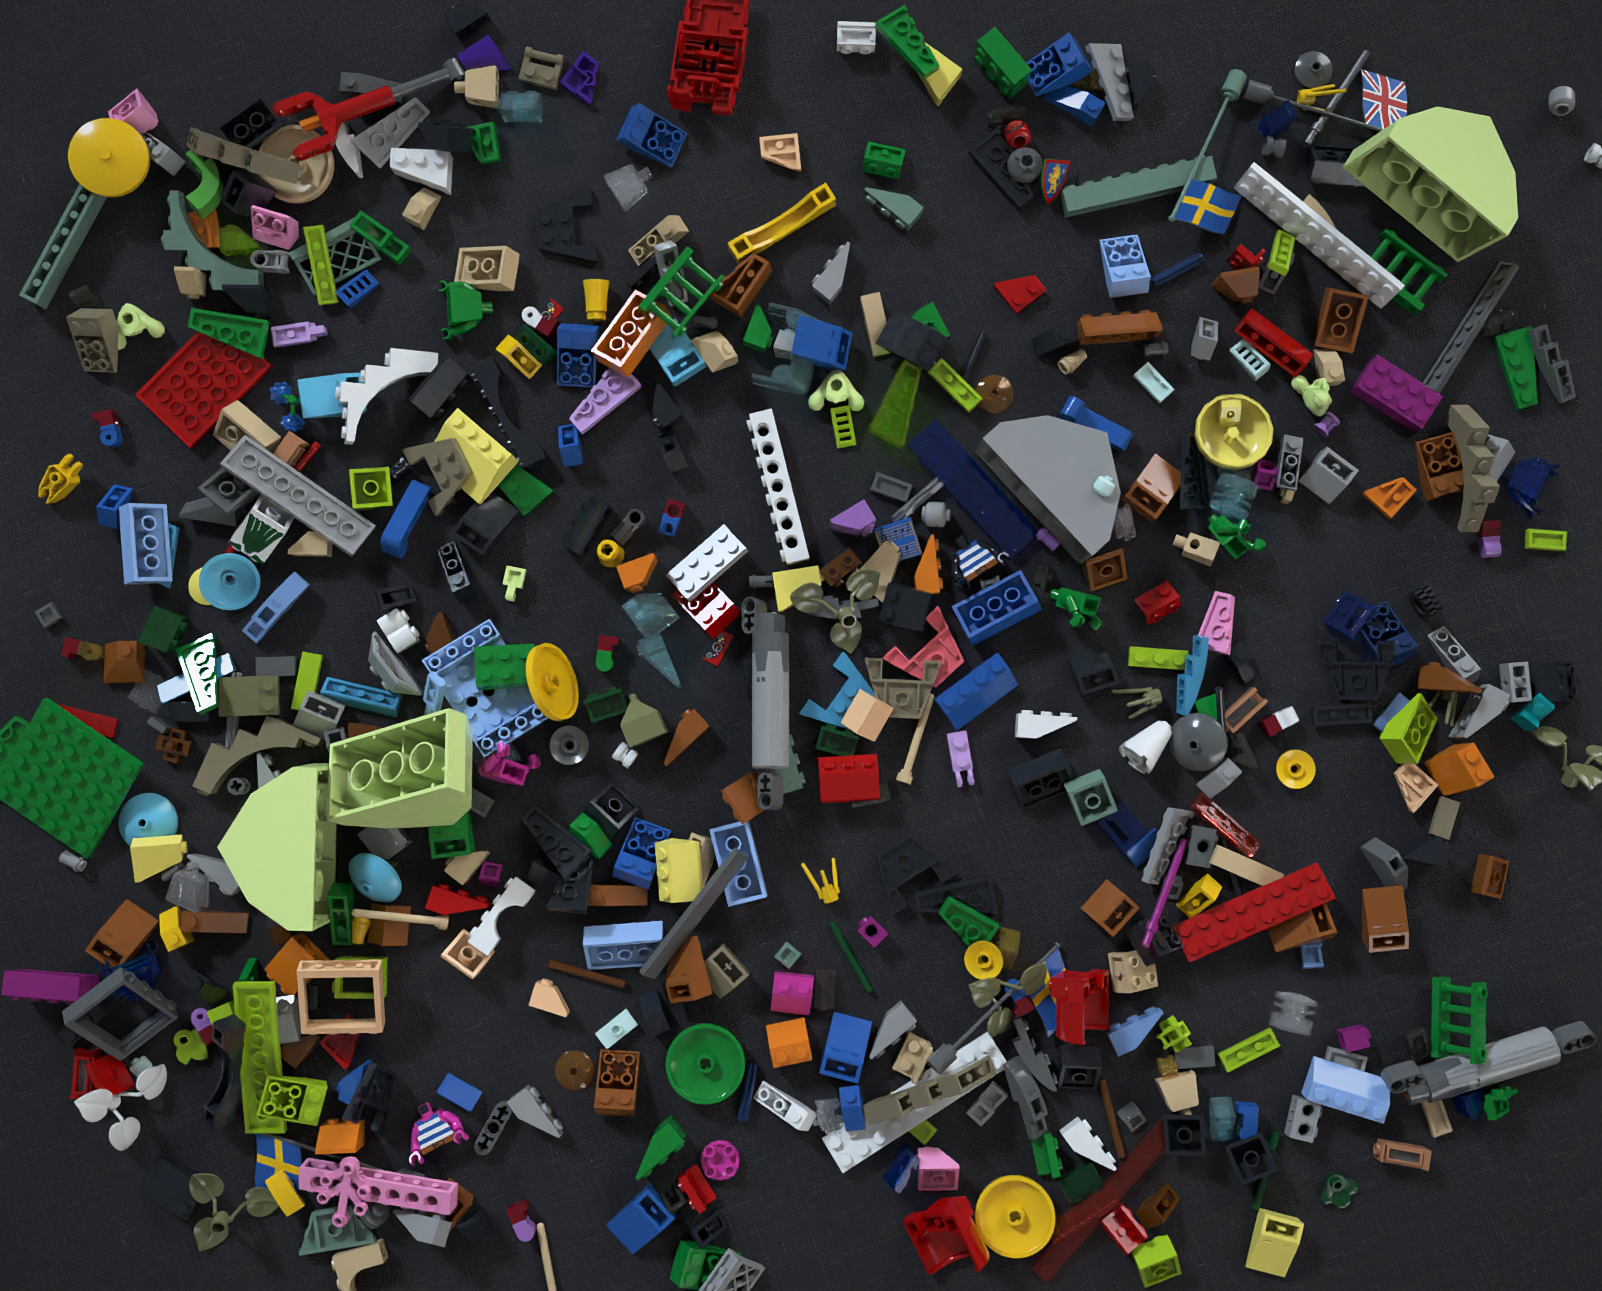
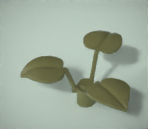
M872 569L854 572L846 583L847 589L852 592L850 594V607H843L839 611H836L821 599L823 597V590L816 583L810 582L801 585L791 593L790 600L798 610L804 613L816 612L819 609V603H822L838 617L840 623L833 626L830 633L831 640L834 644L852 654L859 643L862 633L861 624L853 613L855 611L854 596L860 600L871 598L878 589L881 574Z
M1539 726L1537 729L1529 730L1528 733H1532L1546 745L1552 747L1562 745L1563 766L1561 770L1565 772L1561 782L1565 786L1574 788L1580 780L1591 791L1602 783V771L1588 765L1593 760L1602 765V746H1588L1585 752L1591 757L1584 764L1572 763L1570 766H1567V743L1564 742L1567 740V736L1563 732L1550 726Z
M1043 962L1026 969L1020 980L1021 986L1003 982L994 977L979 979L968 985L972 994V1000L979 1008L989 1005L992 1001L996 1004L997 1000L994 996L1000 992V985L1017 990L1024 989L1027 995L1034 994L1045 982L1047 967ZM999 1005L997 1011L989 1015L986 1028L989 1036L992 1038L1000 1035L1011 1024L1013 1013L1009 1008L1002 1009Z
M198 1173L192 1175L189 1181L191 1195L196 1201L203 1204L211 1199L213 1201V1218L206 1217L200 1219L194 1227V1236L199 1251L212 1248L225 1240L229 1233L228 1223L233 1221V1218L244 1206L247 1205V1211L255 1217L267 1216L279 1207L268 1188L254 1187L246 1192L245 1197L247 1201H244L229 1216L225 1211H217L216 1197L220 1196L224 1190L223 1181L218 1176L209 1173Z

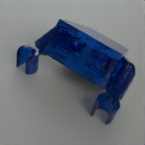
M1540 457L1518 461L1514 470L1506 467L1499 478L1509 481L1507 491H1509V495L1516 504L1526 511L1527 517L1537 519L1533 514L1534 510L1537 513H1541L1542 510L1539 507H1533V505L1537 504L1548 477L1558 475L1553 469L1560 468V465L1558 463L1551 465L1550 462Z
M151 941L152 947L149 949L148 943L144 942L143 950L149 952V954L112 967L111 972L109 971L110 964L104 958L105 966L100 968L96 962L95 967L103 972L104 979L122 967L126 971L133 972L139 980L146 981L154 990L155 982L162 972L159 955L156 954L158 943ZM125 985L114 991L118 996L123 995L126 1000L132 999L133 1002H141L144 999Z

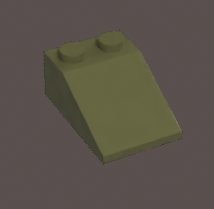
M278 675L219 678V717L280 715V677Z

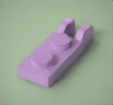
M967 732L948 733L947 740L957 787H962L963 782L960 771L967 770L969 785H974Z

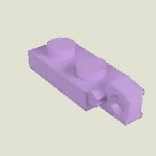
M310 322L271 327L273 346L275 348L317 341V337L328 335L327 327H324V325L316 326L315 323Z

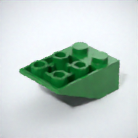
M470 809L454 825L429 826V843L432 859L473 853L475 844Z
M673 1115L656 1127L635 1177L636 1180L641 1177L645 1179L653 1172L652 1169L656 1164L662 1165L672 1151L676 1153L684 1146L686 1132Z
M680 1239L670 1279L679 1288L699 1290L727 1249L709 1244L699 1249L696 1241Z

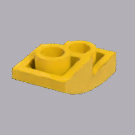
M283 1169L265 1180L271 1194L287 1217L305 1206L304 1200L294 1189V1183Z

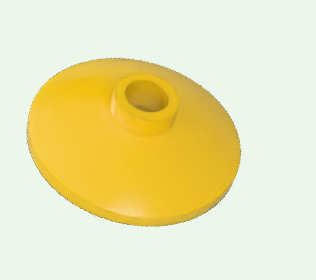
M1289 750L1282 754L1277 761V776L1281 783L1289 788H1303L1310 784L1315 776V763L1312 757L1302 750ZM1293 765L1297 768L1295 773L1291 771Z
M977 941L966 950L964 962L968 972L975 978L982 980L996 977L1003 967V956L994 944L988 941ZM987 956L989 960L986 962L982 957Z

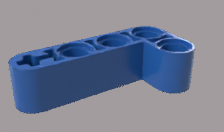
M1069 396L1058 418L1107 432L1110 447L1120 452H1125L1133 433L1085 408V403L1079 398Z
M412 480L381 536L380 544L383 552L399 559L403 558L408 547L407 538L431 496L432 487Z

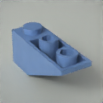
M1148 1008L1144 1011L1145 1014L1133 1015L1127 1018V1022L1123 1024L1115 1023L1108 1027L1109 1030L1105 1031L1117 1056L1130 1052L1139 1046L1162 1016L1163 1011L1160 1008Z

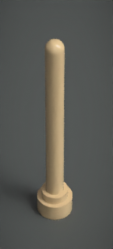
M932 693L929 694L921 718L918 721L904 769L898 772L896 780L907 784L912 782L911 769L934 700Z
M353 909L351 912L354 917L431 924L441 930H447L449 920L448 914L431 917Z
M538 1223L536 1228L548 1291H557L545 1227L543 1223Z

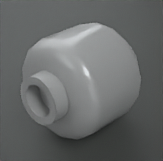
M1560 86L1553 89L1548 97L1549 111L1558 116L1571 112L1575 107L1574 90L1568 86Z
M928 502L926 506H923L922 521L928 527H944L946 521H950L951 510L947 509L944 502Z

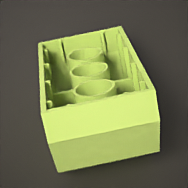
M1434 107L1400 118L1354 149L1343 166L1346 171L1457 262L1507 237L1518 219L1515 170L1490 116Z
M447 708L330 744L326 820L345 826L375 828L454 825L472 808L473 730L466 714Z
M313 763L292 767L251 793L217 847L247 901L288 931H314L330 922L327 894L332 883H335L337 823L326 820L329 763Z

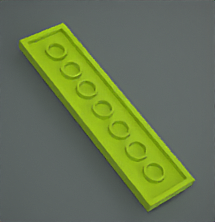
M275 981L234 982L235 1015L246 1024L240 1071L245 1133H285L287 1130L285 1120L257 1116L267 1075L283 1076Z

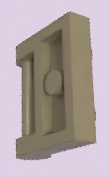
M527 46L524 52L519 81L557 90L564 63V55H552L533 50L532 47ZM535 58L556 63L555 68L532 63L531 59Z

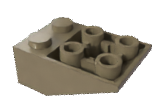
M80 308L67 316L66 319L84 371L116 373L118 367V325L113 310Z

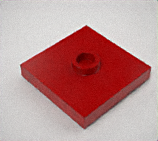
M110 1054L84 1065L96 1090L107 1089L115 1096L136 1086L123 1061H119Z

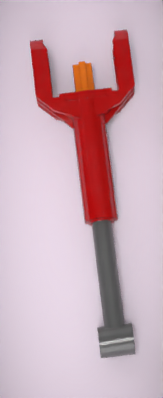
M452 58L443 64L444 69L392 87L391 89L386 85L334 105L326 102L320 96L306 91L273 104L272 109L276 116L287 117L314 107L316 116L299 121V124L304 133L322 126L325 135L301 143L293 150L292 153L295 160L303 161L333 150L342 123L395 104V99L450 80L451 84H454L455 81H464L465 72L459 59Z

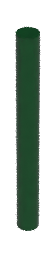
M835 921L829 923L830 929L866 994L871 992L873 989Z
M1273 1131L1270 1140V1146L1274 1154L1276 1153L1281 1133ZM1269 1175L1259 1179L1251 1207L1254 1210L1259 1211Z

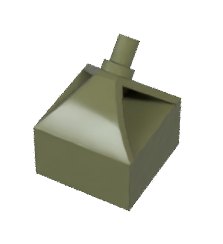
M636 694L629 696V706L620 726L630 748L669 733L660 711L640 702Z

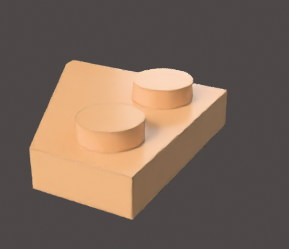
M797 133L759 137L762 159L801 172Z
M1401 764L1394 772L1408 810L1411 813H1415L1438 786L1436 782L1415 764Z

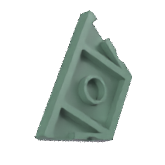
M353 1204L347 1205L346 1210L350 1213V1220L344 1227H336L332 1223V1216L338 1210V1207L315 1210L311 1213L309 1225L304 1235L305 1238L299 1250V1256L372 1244L377 1239L371 1229L363 1223L360 1216L355 1214V1206Z

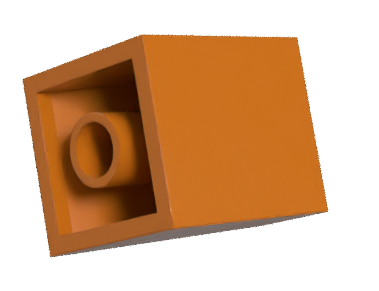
M1455 743L1423 762L1433 780L1438 784V788L1443 796L1479 787L1494 778L1493 773L1475 743Z
M302 933L291 937L264 970L271 981H275L281 986L284 994L296 996L298 995L296 971L299 962L330 959ZM306 978V985H307L313 978Z

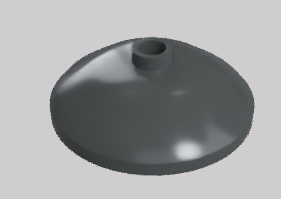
M1191 713L1188 716H1183L1173 725L1169 747L1173 757L1183 767L1193 771H1206L1217 766L1225 757L1228 748L1227 735L1222 725L1215 718L1203 713ZM1192 741L1197 743V748L1192 746Z

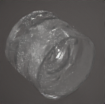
M1276 991L1275 997L1284 1001H1274L1273 1004L1282 1008L1281 1012H1271L1269 1025L1285 1031L1311 1036L1314 1022L1306 1019L1305 1016L1316 1014L1315 1011L1307 1009V1007H1317L1318 1002L1302 994L1290 991Z

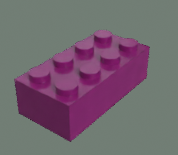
M1378 354L1370 359L1350 392L1413 433L1423 429L1443 396Z
M32 969L4 971L1 995H7L11 1000H22L23 998L28 999V1001L47 1000V1003L66 1002V1004L71 1005L99 984L100 975Z

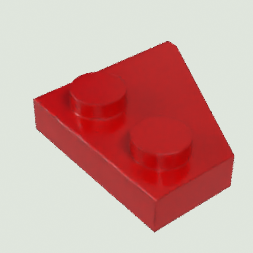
M1035 275L996 282L993 285L1015 315L1047 291Z
M348 1014L344 1019L354 1018L350 1014ZM361 1033L327 1034L319 1043L346 1070L350 1066Z

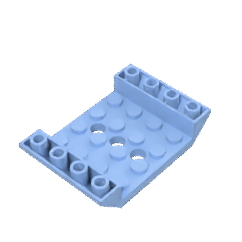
M490 619L422 660L430 673L435 672L444 679L446 683L444 696L453 710L466 714L473 730V741L484 758L497 751V744L499 742H504L505 746L548 719L534 702L529 687L494 689V694L490 697L484 695V690L477 689L474 647L506 645ZM471 697H475L478 700L477 705L474 707L467 705V701Z

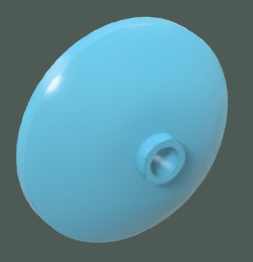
M226 553L213 557L203 566L199 575V588L206 601L214 607L223 610H237L247 606L255 599L260 589V576L257 568L249 559L238 554ZM231 575L233 579L227 580L226 576Z
M156 793L139 794L131 798L123 806L118 821L119 831L129 846H131L133 838L175 835L178 828V815L173 804L164 796ZM142 819L146 821L145 826L141 825Z
M360 853L352 858L348 867L349 875L354 886L364 896L377 902H392L400 895L402 890L401 880L395 869L388 862L370 853Z

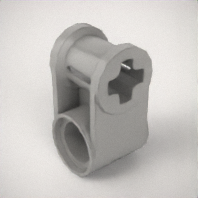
M257 250L251 255V263L259 271L280 274L290 273L288 268V257H290L288 251ZM261 258H265V262L262 265H258V261Z

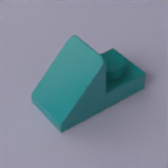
M1539 693L1532 698V701H1529L1515 712L1510 719L1525 731L1537 729L1540 720L1554 710L1555 705Z

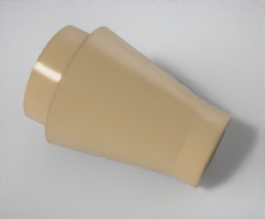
M1079 349L1074 353L1061 357L1058 367L1063 374H1072L1087 359V354L1083 349Z

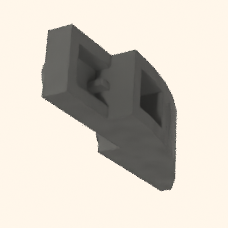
M833 595L822 597V600L827 602L836 611L843 607H850V600L842 601L843 605H839L838 598H833ZM872 596L869 599L854 602L855 611L853 613L856 619H861L860 611L878 608V598L873 599ZM819 603V609L816 612L807 613L820 618L839 620L822 603Z
M1013 1017L1012 1020L1019 1037L1011 1040L1017 1053L1029 1071L1044 1086L1053 1092L1057 1091L1055 1085L1058 1084L1054 1072L1050 1073L1048 1068L1051 1065L1048 1055L1043 1054L1041 1050L1034 1052L1037 1048L1033 1038L1029 1039L1026 1032L1029 1031L1026 1019L1022 1020L1021 1017Z
M1016 1056L1004 1063L1003 1066L1013 1101L1019 1102L1028 1138L1035 1140L1048 1131L1044 1119L1048 1112L1032 1074L1020 1056Z

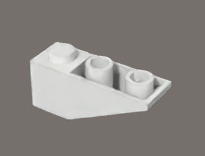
M1021 710V714H1016L1015 737L1038 738L1077 721V717H1072V713H1060V716H1052L1053 712L1041 711V715H1034L1033 711Z
M762 1081L753 1097L797 1130L808 1131L817 1116V1113L765 1081Z
M1076 1117L1059 1130L1075 1152L1113 1171L1117 1170L1113 1165L1116 1162L1109 1151L1105 1154L1101 1148L1104 1144L1097 1135L1095 1137L1091 1135L1089 1131L1092 1128L1085 1119L1081 1121L1079 1117Z

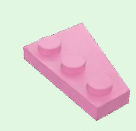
M1215 591L1198 634L1209 638L1208 650L1230 655L1235 597L1230 594Z

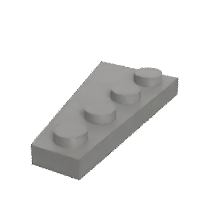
M1089 43L1085 48L1087 53H1090L1093 61L1091 63L1099 74L1100 79L1098 81L1100 87H1103L1107 95L1105 99L1113 120L1130 121L1134 116L1121 44Z
M413 98L350 141L378 168H381L390 158L391 148H399L418 127V123L428 116L430 111L417 98Z
M1167 808L1163 816L1161 828L1157 832L1154 847L1150 851L1148 864L1144 868L1142 881L1148 884H1159L1170 863L1168 857L1176 851L1178 847L1176 842L1180 834H1185L1187 830L1185 824L1189 818H1193L1194 812L1184 809Z

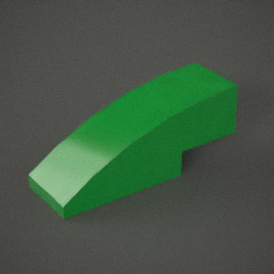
M361 210L349 225L361 237L399 266L411 252L407 244L395 237L391 231Z

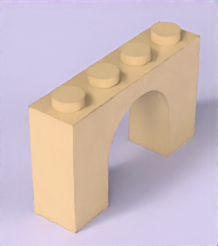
M383 1238L372 1244L338 1251L332 1257V1268L337 1273V1287L339 1291H356L355 1277L357 1272L383 1264L388 1259Z

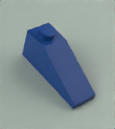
M1070 86L1045 93L1043 99L1091 127L1105 104L1104 101L1092 94Z

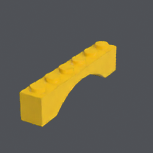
M824 183L807 194L801 201L782 215L728 242V249L739 265L751 254L757 255L835 207L836 198L828 185Z

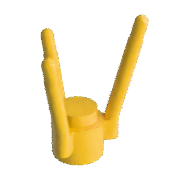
M1334 84L1312 89H1302L1298 91L1297 103L1310 106L1315 103V96L1345 93L1347 90H1328L1335 88Z
M832 858L834 887L832 884H828L825 873L821 870L820 873L824 887L820 889L805 863L801 864L816 889L819 899H823L825 904L839 899L838 893H840L838 887L835 858Z

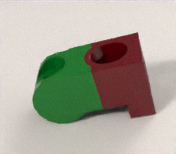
M599 635L596 666L600 671L609 672L614 668V646H620L621 638Z

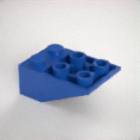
M1069 32L1026 63L1032 69L1028 82L1036 97L1076 83L1093 71L1078 41Z
M639 103L631 107L616 141L639 154L672 167L688 133Z
M799 315L792 354L826 370H846L852 332L836 325Z
M566 323L559 325L557 328V385L593 388L596 385L598 360L591 350L599 340V326Z
M635 817L615 863L612 877L649 890L657 871L655 843L668 839L671 830Z
M834 1012L819 1073L858 1083L872 1021Z
M649 1183L606 1226L634 1254L675 1219L676 1211Z

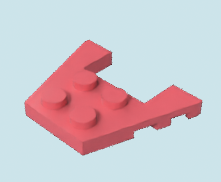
M938 606L926 617V621L938 634L911 660H908L896 646L883 657V660L920 680H923L924 660L941 661V666L933 684L935 688L964 662Z

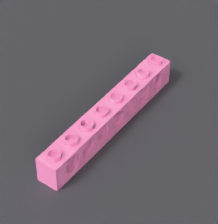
M307 1158L299 1167V1189L320 1193L322 1190H328L341 1183L344 1175L334 1179L328 1187H324L320 1183L322 1175L338 1169L340 1163ZM360 1167L358 1171L364 1182L371 1187V1193L368 1197L361 1198L365 1202L400 1206L405 1209L412 1208L422 1212H435L440 1215H450L457 1206L458 1183ZM352 1179L351 1184L357 1192L359 1187Z

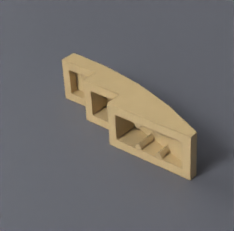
M1216 845L1209 863L1260 886H1264L1284 876V874L1220 845Z

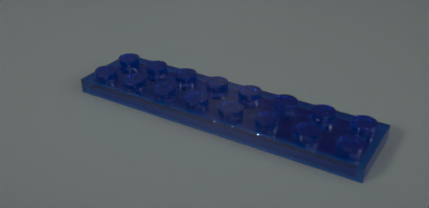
M936 418L907 444L919 460L941 482L1003 552L1008 553L1011 559L1036 537L1038 533L1036 528Z

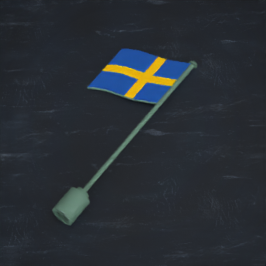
M1231 70L1221 89V95L1225 101L1172 215L1168 216L1170 222L1175 220L1188 222L1216 234H1225L1242 195L1228 193L1209 183L1192 179L1228 101L1239 98L1247 81V75L1241 70Z

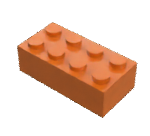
M637 290L633 292L591 350L598 362L627 378L667 325L652 311H646L643 315L638 310V306L647 295ZM655 300L656 305L672 318L667 307Z

